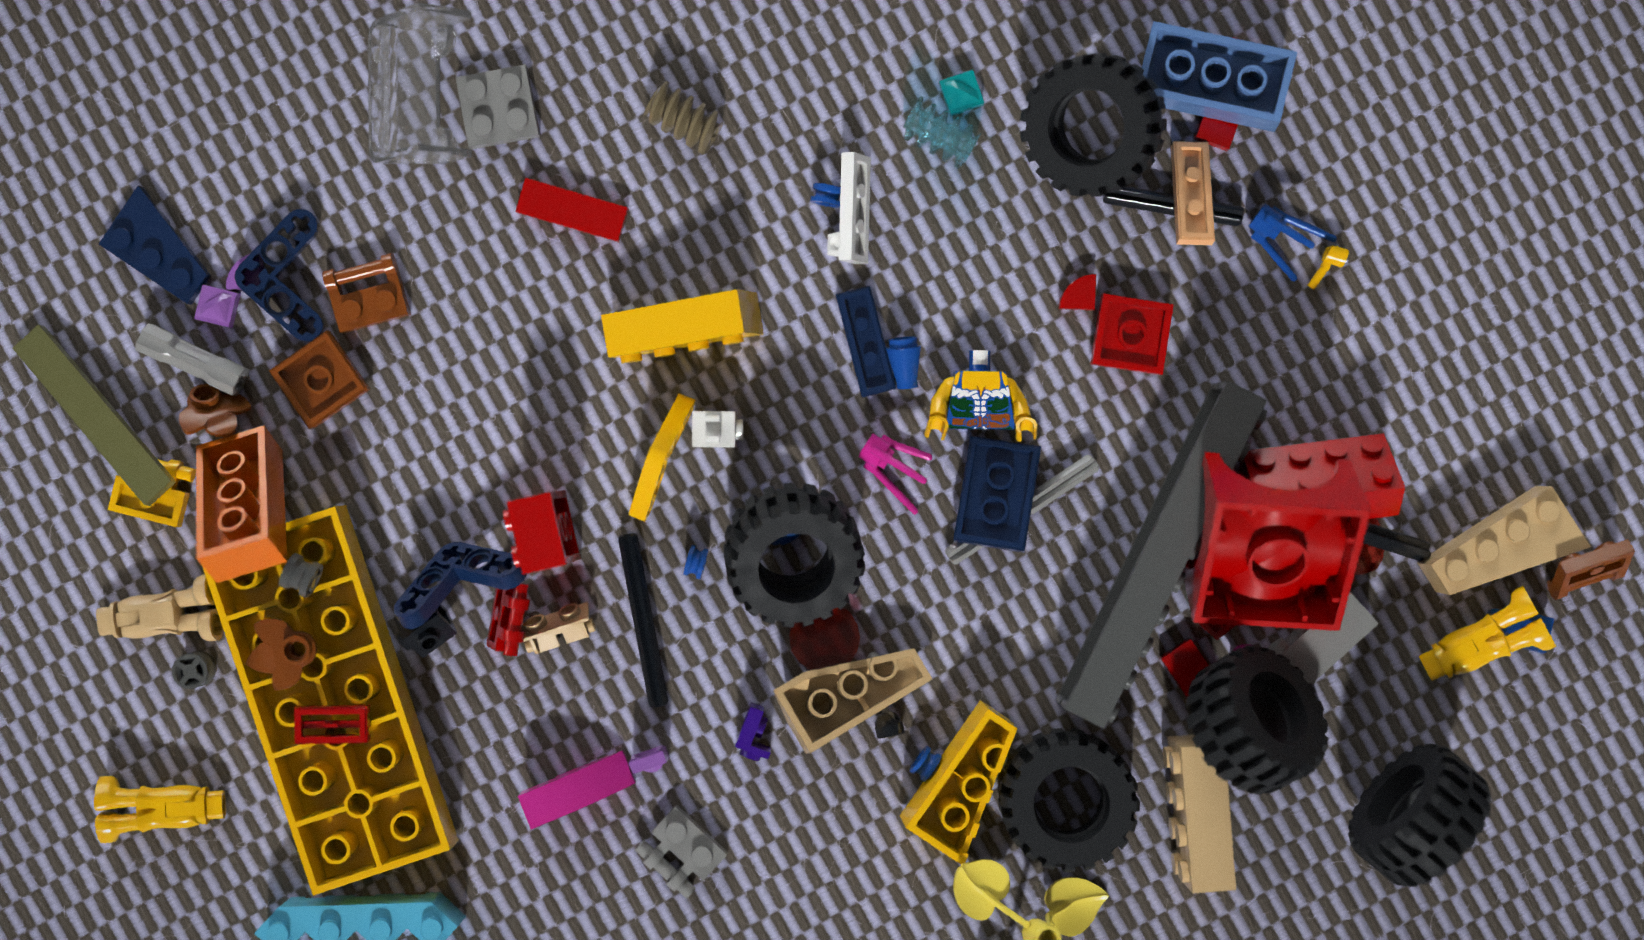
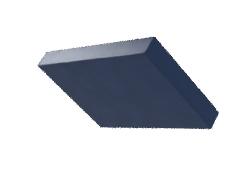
M970 436L953 538L954 542L1025 553L1041 446Z

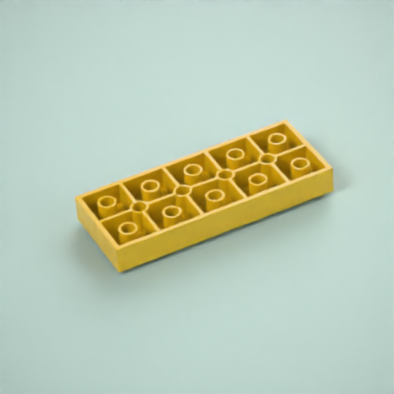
M346 505L334 506L286 522L287 561L294 553H298L303 556L306 562H318L323 565L321 578L315 590L308 598L299 595L298 590L292 587L285 589L279 586V578L287 562L216 583L203 567L313 896L451 850L459 841ZM264 619L284 620L294 631H305L311 634L317 643L315 659L303 667L300 680L288 689L275 691L272 685V673L258 672L246 665V660L251 652L263 642L256 634L253 626L258 621ZM297 642L294 650L298 655H303L305 647L302 643ZM370 705L369 719L371 720V727H369V734H371V741L368 743L295 744L294 707ZM359 714L303 715V720L360 719ZM360 728L303 729V735L360 734Z

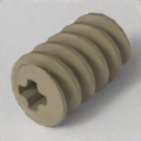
M665 81L652 95L643 117L645 118L649 114V123L653 126L662 121L661 130L664 133H668L674 128L673 137L676 140H681L687 135L686 145L690 148L699 142L698 152L701 155L706 154L723 126V122L721 124L717 123L718 111L715 110L708 117L705 116V103L693 109L694 97L690 95L684 102L680 101L682 90L678 88L671 95L668 94L669 82Z

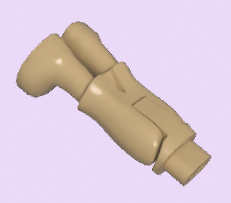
M205 574L196 577L192 588L178 591L174 588L161 594L131 596L121 601H114L109 607L97 608L96 610L97 627L100 636L113 635L115 638L139 639L167 633L181 635L184 631H198L203 640L218 641L223 637L224 630L216 608L185 614L184 607L215 605Z

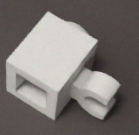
M692 411V447L737 448V440H743L744 420L737 419L736 411Z

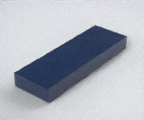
M866 286L836 294L861 398L895 390L896 386L871 287Z

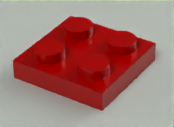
M1105 293L1101 294L1090 365L1163 375L1174 304Z

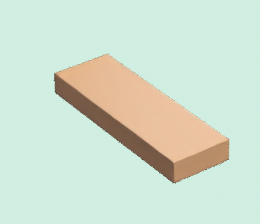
M1173 141L1171 145L1176 245H1212L1215 241L1209 142Z

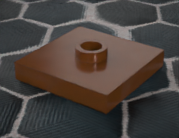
M328 330L269 370L310 430H313L371 390L334 335Z

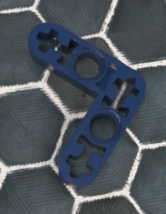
M296 209L290 212L238 266L234 278L236 284L244 293L294 337L302 342L309 343L324 333V322L312 308L277 278L318 234L319 225L315 216L308 210ZM296 218L301 221L306 218L310 219L307 225L311 230L307 234L300 231L293 238L299 243L295 248L288 239L280 235L283 230L289 236L296 229L293 221ZM274 242L285 244L288 250L285 259L279 262L270 260L267 256L269 245ZM258 256H261L267 265L274 268L271 274L265 268L260 272L258 278L261 280V283L258 286L252 283L248 286L244 285L247 280L243 275L245 271L255 272L261 266L260 263L255 261ZM283 292L289 296L290 306L287 310L283 312L272 310L270 298L275 293ZM301 305L303 309L297 313L307 321L314 318L316 321L313 326L316 331L312 335L308 332L301 335L299 331L302 327L292 318L290 323L287 324L284 319L291 316L297 306Z
M462 542L448 543L435 554L397 600L393 607V612L405 629L418 628L431 617L460 580L509 590L519 586L525 580L527 574H522L521 567H515L512 553ZM483 562H487V563H486L484 566H482L481 568H478V569H475V570H474V568H475L477 565H479V564H481V563H483ZM440 581L434 587L426 589L432 583Z

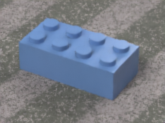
M1153 21L1142 69H1144L1143 76L1146 79L1152 78L1158 86L1154 91L1158 99L1163 97L1166 109L1275 132L1281 121L1297 51Z

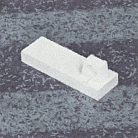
M843 152L841 154L839 232L828 234L827 255L839 257V261L852 264H868L871 157L856 152Z

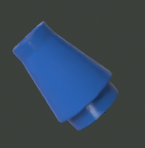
M905 336L888 339L889 348H886L894 373L897 389L918 387L917 378L921 345L917 344V337Z

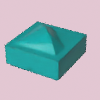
M973 69L939 81L950 117L984 105Z

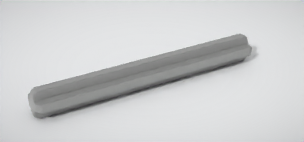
M1086 455L1037 487L1034 492L1031 515L1099 470V466L1091 455ZM954 542L945 549V553L955 565L984 546Z

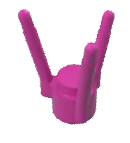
M873 433L858 456L865 461L863 468L873 473L912 514L916 515L918 509L878 466L885 469L887 464H890L909 477L925 484L927 479L894 458L895 451L891 448L928 461L932 460V455L894 441L885 434L880 438Z

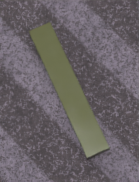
M38 324L12 348L144 505L151 506L176 483L175 479L45 326Z

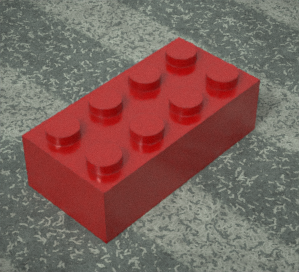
M1384 433L1249 450L1244 460L1240 463L1238 472L1240 476L1250 481L1273 488L1290 490L1309 489L1323 485L1335 476L1334 469L1337 459L1352 460L1371 510L1369 519L1398 516L1406 488Z

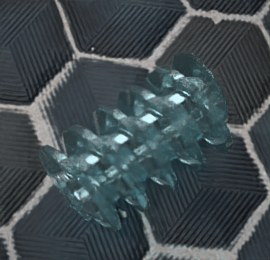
M920 96L903 128H906L904 139L910 141L915 135H918L917 147L919 148L931 142L929 154L934 155L942 148V161L946 162L954 155L956 156L954 167L959 169L967 161L982 132L975 138L972 137L974 127L972 124L960 130V117L954 119L950 124L947 123L949 112L947 110H944L936 117V104L934 103L925 110L922 109L923 97Z

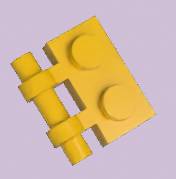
M158 459L175 479L176 483L151 506L144 505L119 475H116L107 510L173 527H182L190 492L178 490L177 485L179 480L193 482L196 476V469L184 466V463L178 460L171 459L167 462Z

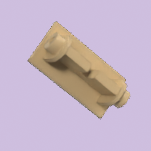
M588 601L581 604L571 603L563 606L557 612L545 616L538 614L528 618L522 624V630L525 631L523 642L528 653L534 652L539 654L560 646L557 634L562 633L567 644L590 637V633L595 632L596 627L593 618H589Z

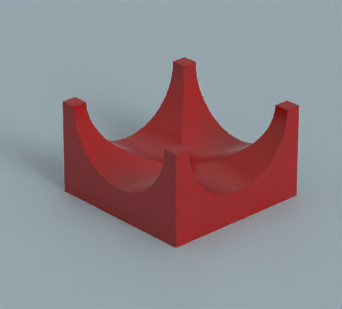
M1204 452L1202 466L1205 480V518L1202 543L1198 559H1188L1182 571L1186 573L1184 583L1193 623L1340 631L1371 513L1352 460L1337 459L1334 469L1335 476L1323 485L1309 489L1290 490L1273 488L1250 481L1231 470L1224 463L1219 453Z

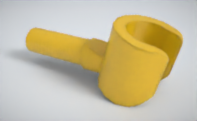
M1335 245L1327 247L1323 253V262L1307 286L1315 290L1327 271H1329L1331 265L1342 268L1348 258L1349 250Z

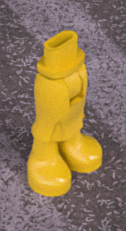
M1522 585L1511 592V601L1502 610L1492 615L1487 613L1480 621L1447 634L1438 642V645L1436 643L1431 645L1433 649L1418 656L1431 681H1434L1445 675L1451 678L1453 674L1460 675L1472 672L1497 658L1511 656V652L1522 648L1535 646L1542 651H1547L1557 646L1541 618L1505 636L1502 629L1539 615Z
M100 776L97 780L94 794V809L96 811H103L95 819L97 838L100 843H112L117 841L121 833L140 830L144 833L157 828H189L199 824H209L211 819H225V791H210L209 787L201 788L193 785H175L160 788L141 786L140 789L120 788L118 779L113 776ZM136 806V813L130 814L103 811Z

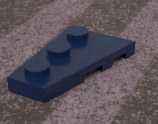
M138 185L99 242V245L186 304L192 305L201 292L202 284L206 285L211 275L187 243L182 241L175 232L167 217L155 206L146 190Z

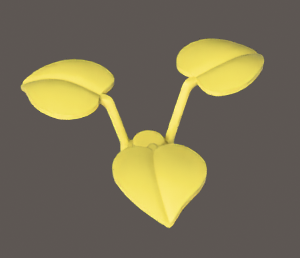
M979 859L962 863L957 868L953 881L956 902L967 916L975 920H986L992 915L996 906L1023 926V940H1061V934L1068 937L1079 935L1090 926L1100 907L1109 897L1106 891L1089 880L1079 877H1063L1053 882L1045 892V904L1050 910L1045 914L1046 922L1039 918L1027 921L1000 902L1009 892L1010 878L1007 870L998 862L991 859Z

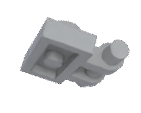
M677 804L651 832L661 842L653 848L643 840L635 848V851L644 859L643 863L650 870L654 868L667 880L666 885L672 891L677 889L686 899L696 889L686 879L692 871L704 881L728 854L716 840ZM668 850L684 863L678 870L663 858Z

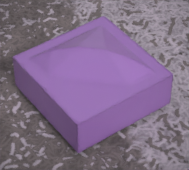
M202 284L194 319L233 328L241 294Z
M660 745L634 754L629 761L632 774L641 771L657 772L663 764L667 763L670 757L666 745Z

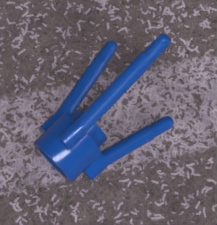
M1265 203L1248 225L1249 228L1255 231L1251 238L1265 249L1291 281H1296L1298 279L1296 274L1266 238L1270 237L1274 240L1280 232H1283L1310 249L1315 247L1314 242L1287 226L1286 223L1331 242H1335L1337 237L1323 229L1284 213L1276 206L1270 207Z

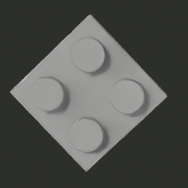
M526 64L455 77L468 147L471 150L541 137Z

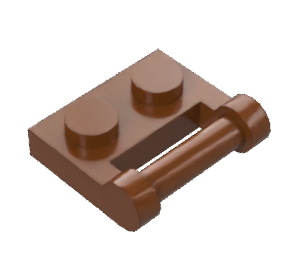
M393 253L381 255L380 260L336 271L333 268L322 272L339 333L344 334L411 315ZM385 273L388 283L343 295L342 284Z
M1626 539L1617 543L1613 541L1605 542L1597 546L1593 551L1582 555L1580 553L1567 555L1559 562L1554 578L1547 580V588L1554 600L1566 597L1570 591L1606 579L1614 581L1623 578L1633 558L1635 549L1630 541Z

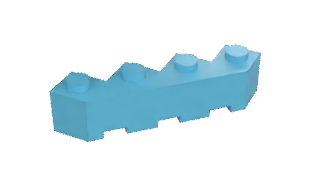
M426 892L425 894L414 895L395 893L376 894L375 896L290 897L273 912L254 934L260 940H299L305 933L313 940H348L357 931L366 940H397L408 929L419 940H446L460 925L466 915L441 892Z

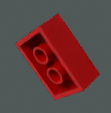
M566 490L547 492L506 502L508 509L503 510L504 523L508 532L513 531L516 543L515 546L511 547L512 558L515 567H521L523 575L564 566L581 559Z

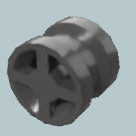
M294 553L282 570L279 586L285 589L292 587L298 590L299 595L308 598L315 590L321 578L323 565L318 562H306L302 555Z
M194 651L182 655L174 662L172 667L174 681L185 689H195L210 683L217 672V664L214 658L204 651Z

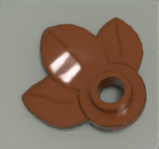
M200 384L191 389L187 398L188 407L179 414V424L182 431L188 435L205 429L212 436L228 437L233 435L238 428L236 415L250 410L251 404L240 394L237 396L222 394L219 389L211 385Z
M264 619L256 622L253 625L255 632L263 642L251 652L246 660V665L258 672L272 673V685L275 691L294 686L301 678L303 667L310 664L317 655V643L314 637L305 631H294L286 621L281 619ZM297 642L302 643L305 647L303 655H298L294 650Z

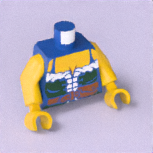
M970 350L969 371H955L953 377L943 380L932 397L929 420L924 434L926 438H929L930 431L937 429L942 433L941 440L943 441L946 438L948 429L1014 430L1016 424L1015 438L1017 441L1022 442L1021 432L1024 430L1031 431L1033 439L1037 438V423L1031 417L1027 399L1016 381L1008 378L1006 372L990 371L991 351Z

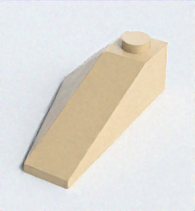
M915 648L806 671L776 688L773 692L792 732L805 754H809L931 681L932 677Z

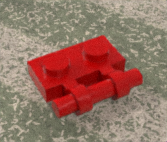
M521 583L519 586L509 590L495 589L486 646L494 651L503 652V655L517 656L519 643H523L525 631L522 630L524 612L529 610L530 599L527 598L529 584Z

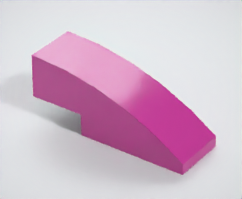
M620 750L557 775L554 779L523 790L518 795V799L530 829H534L635 784L636 781L624 751Z

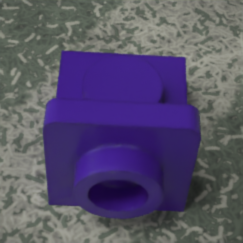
M751 702L736 739L735 747L741 749L739 754L754 761H760L761 757L769 759L771 747L753 740L754 736L761 739L768 718L763 717V706Z

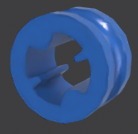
M813 183L812 188L815 190V195L810 197L811 203L840 208L839 197L841 187L824 183Z
M691 545L683 575L688 576L692 573L696 575V579L701 580L709 549L704 548V550L699 551L696 545Z
M928 745L921 750L909 770L912 774L919 773L920 780L923 782L931 776L942 758V755L939 753L932 754L930 752L931 748Z

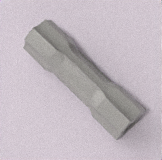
M148 323L141 330L140 336L136 341V351L159 362L168 363L232 396H237L242 391L249 376L248 368L227 358L216 356L154 324Z

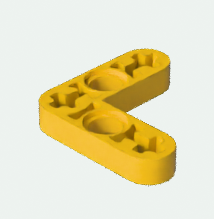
M681 393L676 397L645 459L629 510V516L646 522L657 497L668 460L693 411L695 399Z

